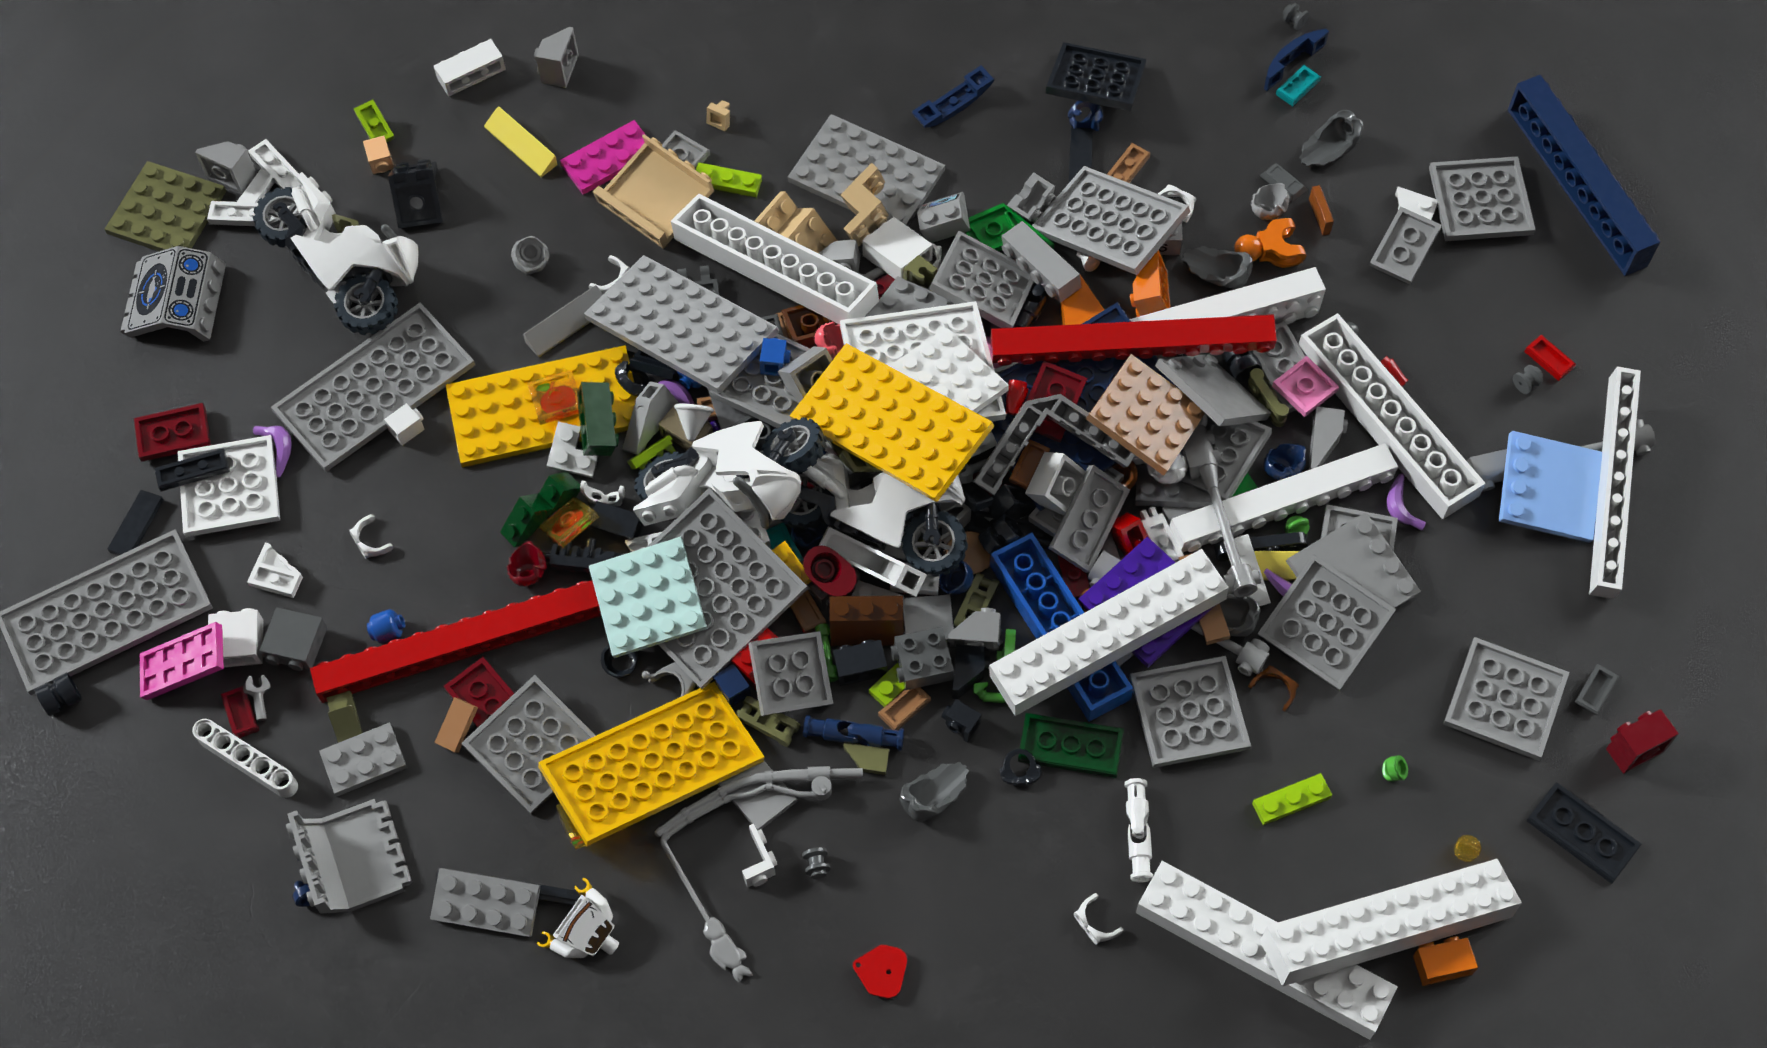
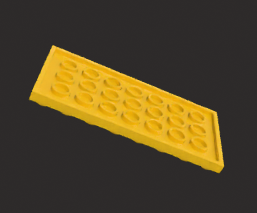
M847 343L790 414L791 419L797 418V420H800L804 417L807 420H814L828 441L935 502L939 501L994 428L992 421Z
M626 345L446 384L461 466L466 467L551 448L558 421L580 426L578 402H576L571 412L566 415L550 416L543 412L540 401L545 394L551 391L549 389L546 393L536 392L535 390L542 384H550L551 386L552 382H555L553 391L558 387H569L576 393L577 397V390L581 382L609 383L610 391H613L614 394L612 412L616 413L615 433L627 431L637 395L633 396L626 392L615 377L617 365L623 361L629 362ZM628 372V378L634 383L632 372Z
M712 682L702 690L699 688L538 762V767L585 845L589 846L764 762V755L716 683Z

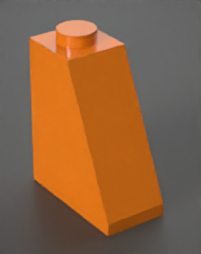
M1081 275V288L1060 303L1063 325L1082 324L1104 311V308Z

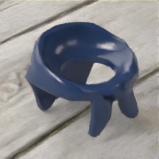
M1077 101L1073 104L1068 112L1071 127L1074 129L1093 128V130L1099 131V124L1104 117L1101 106L1083 101ZM1083 107L1090 108V113L1083 121L1079 122L1075 119V115L1080 116L1082 113L1079 109Z

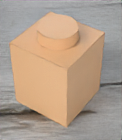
M385 136L363 141L373 174L384 173L394 167Z

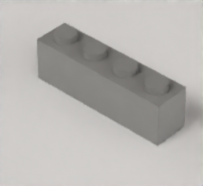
M1023 221L1002 235L1003 252L1008 257L1016 260L1019 268L1023 271L1026 270L1036 284L1040 283L1050 297H1055L1061 303L1081 288L1080 274Z

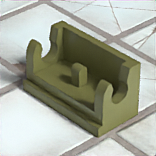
M918 255L903 269V279L929 290L937 273V268Z

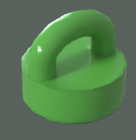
M1302 516L1290 517L1285 525V533L1304 532L1307 536L1310 527L1309 520Z
M1391 756L1384 761L1382 774L1385 780L1401 781L1406 779L1408 765L1402 756Z

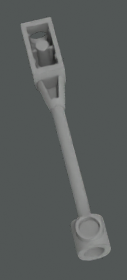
M1643 419L1636 420L1634 451L1637 456H1641L1651 452L1650 447L1655 445V434L1649 424L1644 425ZM1603 441L1580 447L1602 451ZM1507 449L1473 456L1467 460L1469 465L1486 483L1482 491L1495 488L1494 483L1503 482Z
M1197 425L1182 448V453L1186 457L1191 480L1200 478L1211 497L1233 566L1227 571L1226 575H1223V580L1229 587L1228 594L1233 593L1236 597H1246L1257 591V584L1261 583L1260 575L1257 569L1252 570L1249 564H1242L1218 491L1217 470L1218 464L1222 463L1220 452L1218 449H1212L1211 445L1215 444L1213 431H1207L1204 425Z
M1103 550L1089 573L1090 586L1092 587L1121 560ZM1197 622L1191 629L1203 635L1200 624ZM1230 639L1217 642L1220 646L1238 655L1236 663L1239 664L1238 670L1246 676H1251L1252 672L1259 674L1269 657V646L1259 639H1252L1251 643L1247 642L1244 647Z

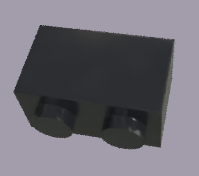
M866 640L859 645H843L833 650V658L840 686L880 678L888 672L881 640Z

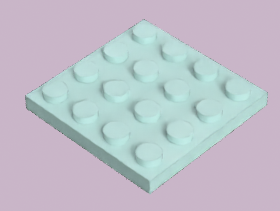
M682 537L589 565L609 646L614 658L708 629Z

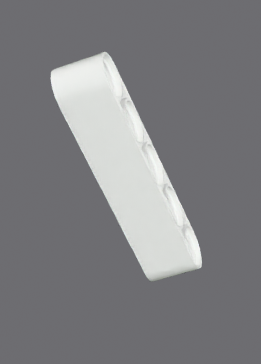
M201 719L194 724L193 735L204 748L280 797L289 798L297 792L298 783L296 779L282 765L209 719ZM211 730L208 736L202 737L206 731ZM231 743L229 747L222 749L224 744ZM250 755L246 761L241 762L244 756ZM269 767L266 773L260 774L262 769ZM289 780L285 786L279 787L282 781Z

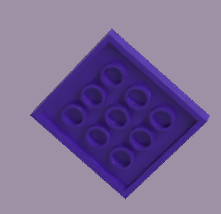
M1146 537L1079 598L1078 602L1089 611L1176 562L1149 537ZM1213 607L1137 648L1132 653L1149 668Z

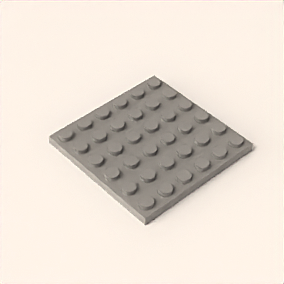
M710 488L647 546L649 547L677 537H682L708 629L658 645L701 690L713 680L714 675L721 672L731 663V659L743 650L749 642H752L809 589Z

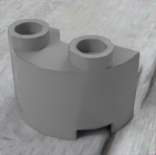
M1033 172L1025 182L1022 191L1016 194L1007 206L1026 220L1035 223L1046 207H1049L1056 199V195L1053 194L1055 186Z

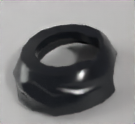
M608 644L601 653L600 661L602 668L608 675L616 678L630 675L637 665L639 653L636 651L626 654L633 660L631 667L625 670H616L612 667L614 657Z

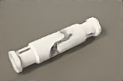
M1140 778L1125 781V788L1128 791L1126 814L1131 822V825L1129 824L1128 827L1129 859L1132 860L1133 874L1130 875V879L1134 882H1148L1153 878V874L1150 872V859H1152L1151 833L1147 823L1149 803L1145 796L1147 781ZM1147 835L1145 841L1142 843L1132 842V836L1136 837L1137 839H1142Z

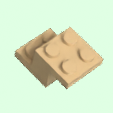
M873 163L841 194L848 208L856 215L844 227V230L851 240L856 239L858 247L863 244L862 240L886 222L889 216L882 202L874 196V194L877 195L881 192L886 182L879 169Z
M780 191L754 221L816 253L822 251L832 242L838 241L814 208H797L786 191Z

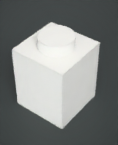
M407 403L384 419L389 432L402 446L425 430L422 424L423 416L416 408L412 410Z

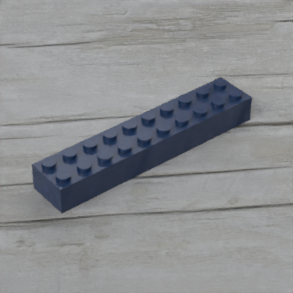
M1541 75L1517 83L1508 112L1623 275L1627 276L1648 267L1660 244L1656 232L1652 231L1647 224L1646 218L1639 213L1634 206L1633 200L1627 196L1620 182L1611 174L1608 165L1601 160L1597 150L1591 146L1584 132L1575 124L1572 115L1568 114L1561 100L1552 92L1549 83Z

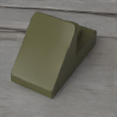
M346 691L327 697L330 710L328 716L338 743L362 734L352 692Z

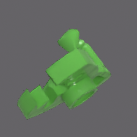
M1006 629L1005 647L1002 651H997V661L1016 651V629ZM988 682L975 683L973 685V693L978 695L979 699H982L983 702H1006L1001 693L986 692L984 690L988 686Z

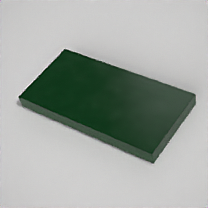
M1026 713L1020 749L1029 751L1034 756L1036 763L1042 766L1117 778L1124 729ZM1019 754L1018 762L1030 763L1027 756Z

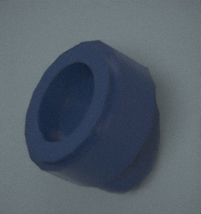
M296 881L294 883L295 892L292 895L295 904L299 907L309 906L310 903L306 892L310 891L309 885L307 883L304 884L303 881Z

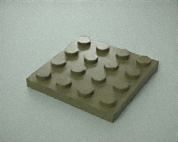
M147 161L104 230L108 235L159 252L176 246L192 248L208 223L207 217L211 201H221L227 190L223 185Z

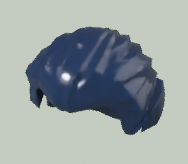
M1279 444L1276 449L1271 448L1264 458L1265 472L1277 480L1301 473L1306 465V448L1295 444Z

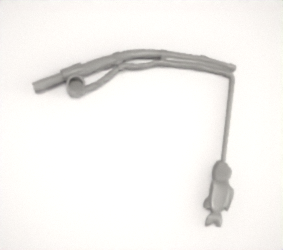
M830 766L774 772L765 771V773L752 774L721 786L687 808H683L678 814L655 830V835L661 837V846L706 921L703 933L711 941L710 956L722 969L726 970V967L733 969V977L737 982H740L744 975L753 976L751 970L741 964V961L747 957L746 953L735 946L733 940L726 934L723 924L715 917L709 918L666 841L687 824L694 822L695 819L734 799L756 796L765 790H774L796 797H815L818 800H826L832 793L830 779L863 778V768L830 769ZM812 781V792L796 791L773 785L772 783ZM766 783L749 792L727 795L748 785Z

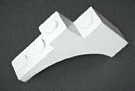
M827 527L819 546L832 548L851 565L916 597L927 574L830 527Z

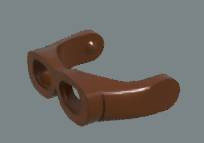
M1269 665L1254 677L1248 687L1252 689L1262 678L1282 680L1290 694V699L1282 709L1286 712L1294 701L1299 685Z

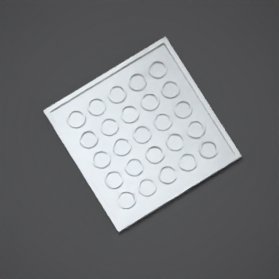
M976 301L840 320V330L844 345L847 343L888 366L947 327L994 371ZM1000 396L977 412V414L990 421L1005 420L1006 413L1002 397Z

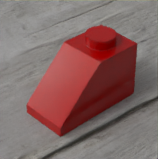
M1129 513L1118 517L1110 530L1116 545L1124 556L1148 537L1141 519Z

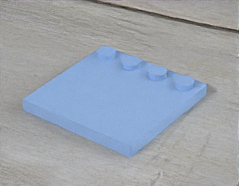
M1511 431L1508 436L1499 522L1588 543L1593 541L1602 452Z

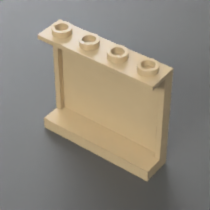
M644 134L642 136L644 140L642 147L604 189L598 185L593 194L598 203L664 249L674 237L671 220L698 194L708 198L714 192L711 183L712 179L706 173L702 172L700 174L690 162L686 160L683 162L673 150H666L656 138L652 137L650 139Z

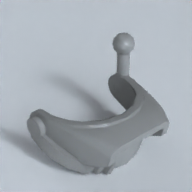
M676 662L663 667L653 674H650L648 671L642 672V678L649 679L650 684L665 675H675L681 682L682 693L680 697L693 692L696 683Z

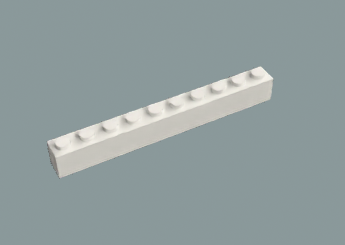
M1616 367L1608 381L1589 595L1614 599L1622 590L1641 374L1640 370Z
M1384 443L1223 500L1222 503L1233 537L1247 529H1258L1269 521L1283 520L1289 514L1295 512L1297 514L1303 513L1311 506L1325 505L1331 499L1337 497L1340 499L1345 498L1353 491L1367 490L1373 484L1379 482L1382 484L1387 483L1393 479L1398 465ZM1213 504L1171 519L1169 528L1182 552H1193L1202 545L1208 543L1216 544L1223 539Z

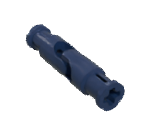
M806 715L803 737L815 736L822 737L826 741L858 743L880 748L888 746L895 747L901 751L904 729H884V726L859 724L830 718L819 720L812 719ZM848 728V736L839 733V731Z

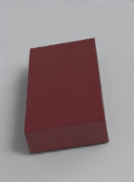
M243 686L221 694L233 735L241 738L260 731L249 695L244 693Z

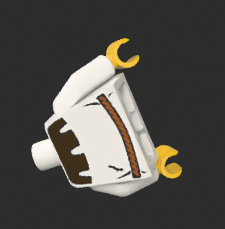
M582 878L587 884L586 888L580 890L575 885L576 891L581 895L553 935L548 932H542V934L548 937L547 943L543 944L537 941V944L543 948H550V950L565 958H584L588 954L594 956L600 948L609 955H612L617 949L619 942L609 935L614 929V924L611 922L613 914L608 901L596 889L592 888V885L586 878Z

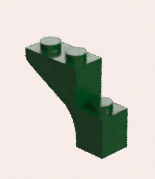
M568 472L549 475L539 493L519 497L500 533L514 548L521 546L551 514L562 507L573 504L580 492L581 485Z

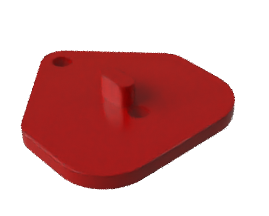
M879 945L853 962L854 971L870 995L891 999L899 994L907 966V956L903 950L888 945Z

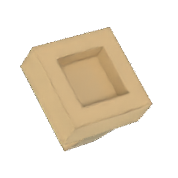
M723 100L717 105L710 103L707 107L706 123L726 131L730 125V110H727L730 107V103Z

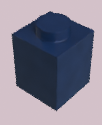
M735 664L727 666L713 676L714 682L731 707L742 702L746 696H751L750 686Z

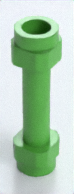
M819 624L815 626V632H821L828 677L831 683L838 680L836 665H833L829 642L830 627L829 624Z

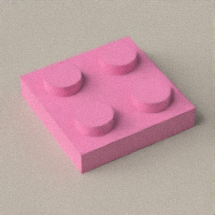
M1307 356L1273 381L1272 387L1304 417L1315 410L1316 406H1320L1334 395L1339 389V386Z

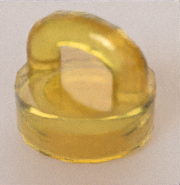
M1463 835L1456 841L1454 852L1462 861L1470 862L1479 856L1481 845L1474 836Z

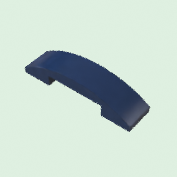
M1327 29L1312 31L1294 39L1281 49L1269 66L1264 90L1268 91L1280 82L1284 68L1302 53L1306 52L1312 56L1326 45L1329 31Z
M980 65L964 76L963 83L933 103L928 100L913 110L912 114L924 128L940 124L976 101L993 84L994 78Z

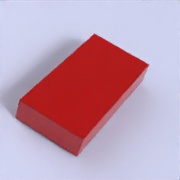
M1540 335L1528 345L1524 351L1558 381L1573 370L1576 365L1543 335Z

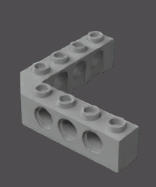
M1058 394L1024 402L973 480V483L991 495H995L1002 484L1003 478L1009 469L1014 466L1016 458L1022 449L1027 446L1029 438L1045 417H1048L1124 468L1129 466L1135 455L1086 420L1089 412L1063 395Z

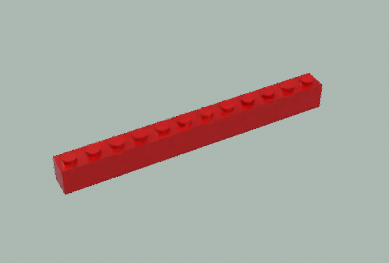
M1274 315L991 329L992 363H998L1001 366H1007L1013 362H1021L1028 365L1035 363V361H1046L1049 363H1056L1059 360L1079 362L1082 359L1102 361L1113 357L1118 360H1124L1131 354L1147 359L1153 357V355H1162L1163 357H1174L1177 354L1197 356L1200 353L1220 355L1224 352L1232 351L1235 354H1242L1252 350L1265 353L1274 349L1277 342Z
M581 581L575 586L566 589L558 588L550 594L536 595L521 603H510L505 608L488 610L483 612L482 615L472 618L465 617L450 625H439L434 630L417 632L411 637L402 640L394 639L386 645L369 647L357 654H346L340 659L331 662H320L315 667L310 668L316 694L321 703L327 702V697L346 691H351L353 694L602 615L593 581Z

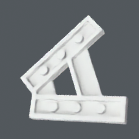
M267 139L263 140L248 150L250 156L261 169L237 202L211 201L207 217L209 224L255 226L253 221L255 214L253 211L255 206H258V200L265 197V194L269 192L274 183L281 189H285V187L293 189L295 186L300 188L303 184L299 173ZM298 208L295 209L293 214L299 213ZM271 216L270 221H272V220H274V219H276V218H278V217Z

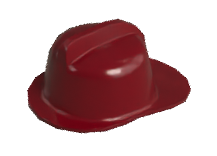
M821 545L813 547L805 555L803 562L805 574L825 593L831 596H844L853 590L857 579L855 569L835 550Z

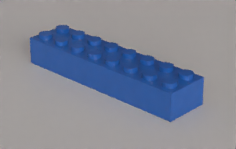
M1033 533L991 553V569L1036 639L1084 613ZM1116 661L1067 687L1088 722L1131 700L1133 693L1132 685Z

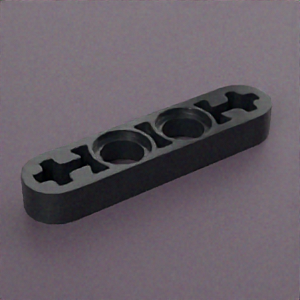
M1304 532L1250 538L1254 551H1301L1308 547ZM1224 541L1214 546L1216 559L1218 561H1230Z

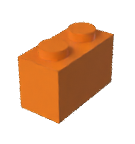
M1458 936L1447 938L1444 940V943L1434 945V942L1422 944L1413 955L1423 986L1473 975L1478 968L1468 938L1459 939Z

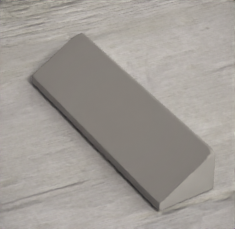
M597 285L593 286L523 334L525 343L538 358L590 323L586 320L584 313L603 295Z

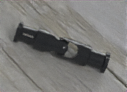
M1040 283L1036 284L1030 291L1013 328L1030 327L1038 319L1050 297Z

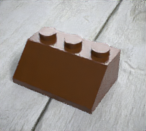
M803 305L781 310L788 339L810 349L813 346L817 347L814 336L818 328L825 323L834 322Z
M903 596L829 597L831 647L855 646L866 640H881L882 646H894V637L903 635Z

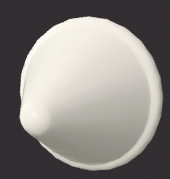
M676 404L674 406L686 438L690 442L696 439L709 416L714 412L712 407L703 405Z

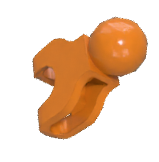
M1291 218L1272 220L1264 231L1257 232L1256 236L1243 235L1234 245V252H1247L1251 256L1252 262L1259 258L1260 262L1268 261L1281 268L1299 265L1307 256L1303 246L1290 245L1284 241L1285 238H1289L1293 234L1296 227Z

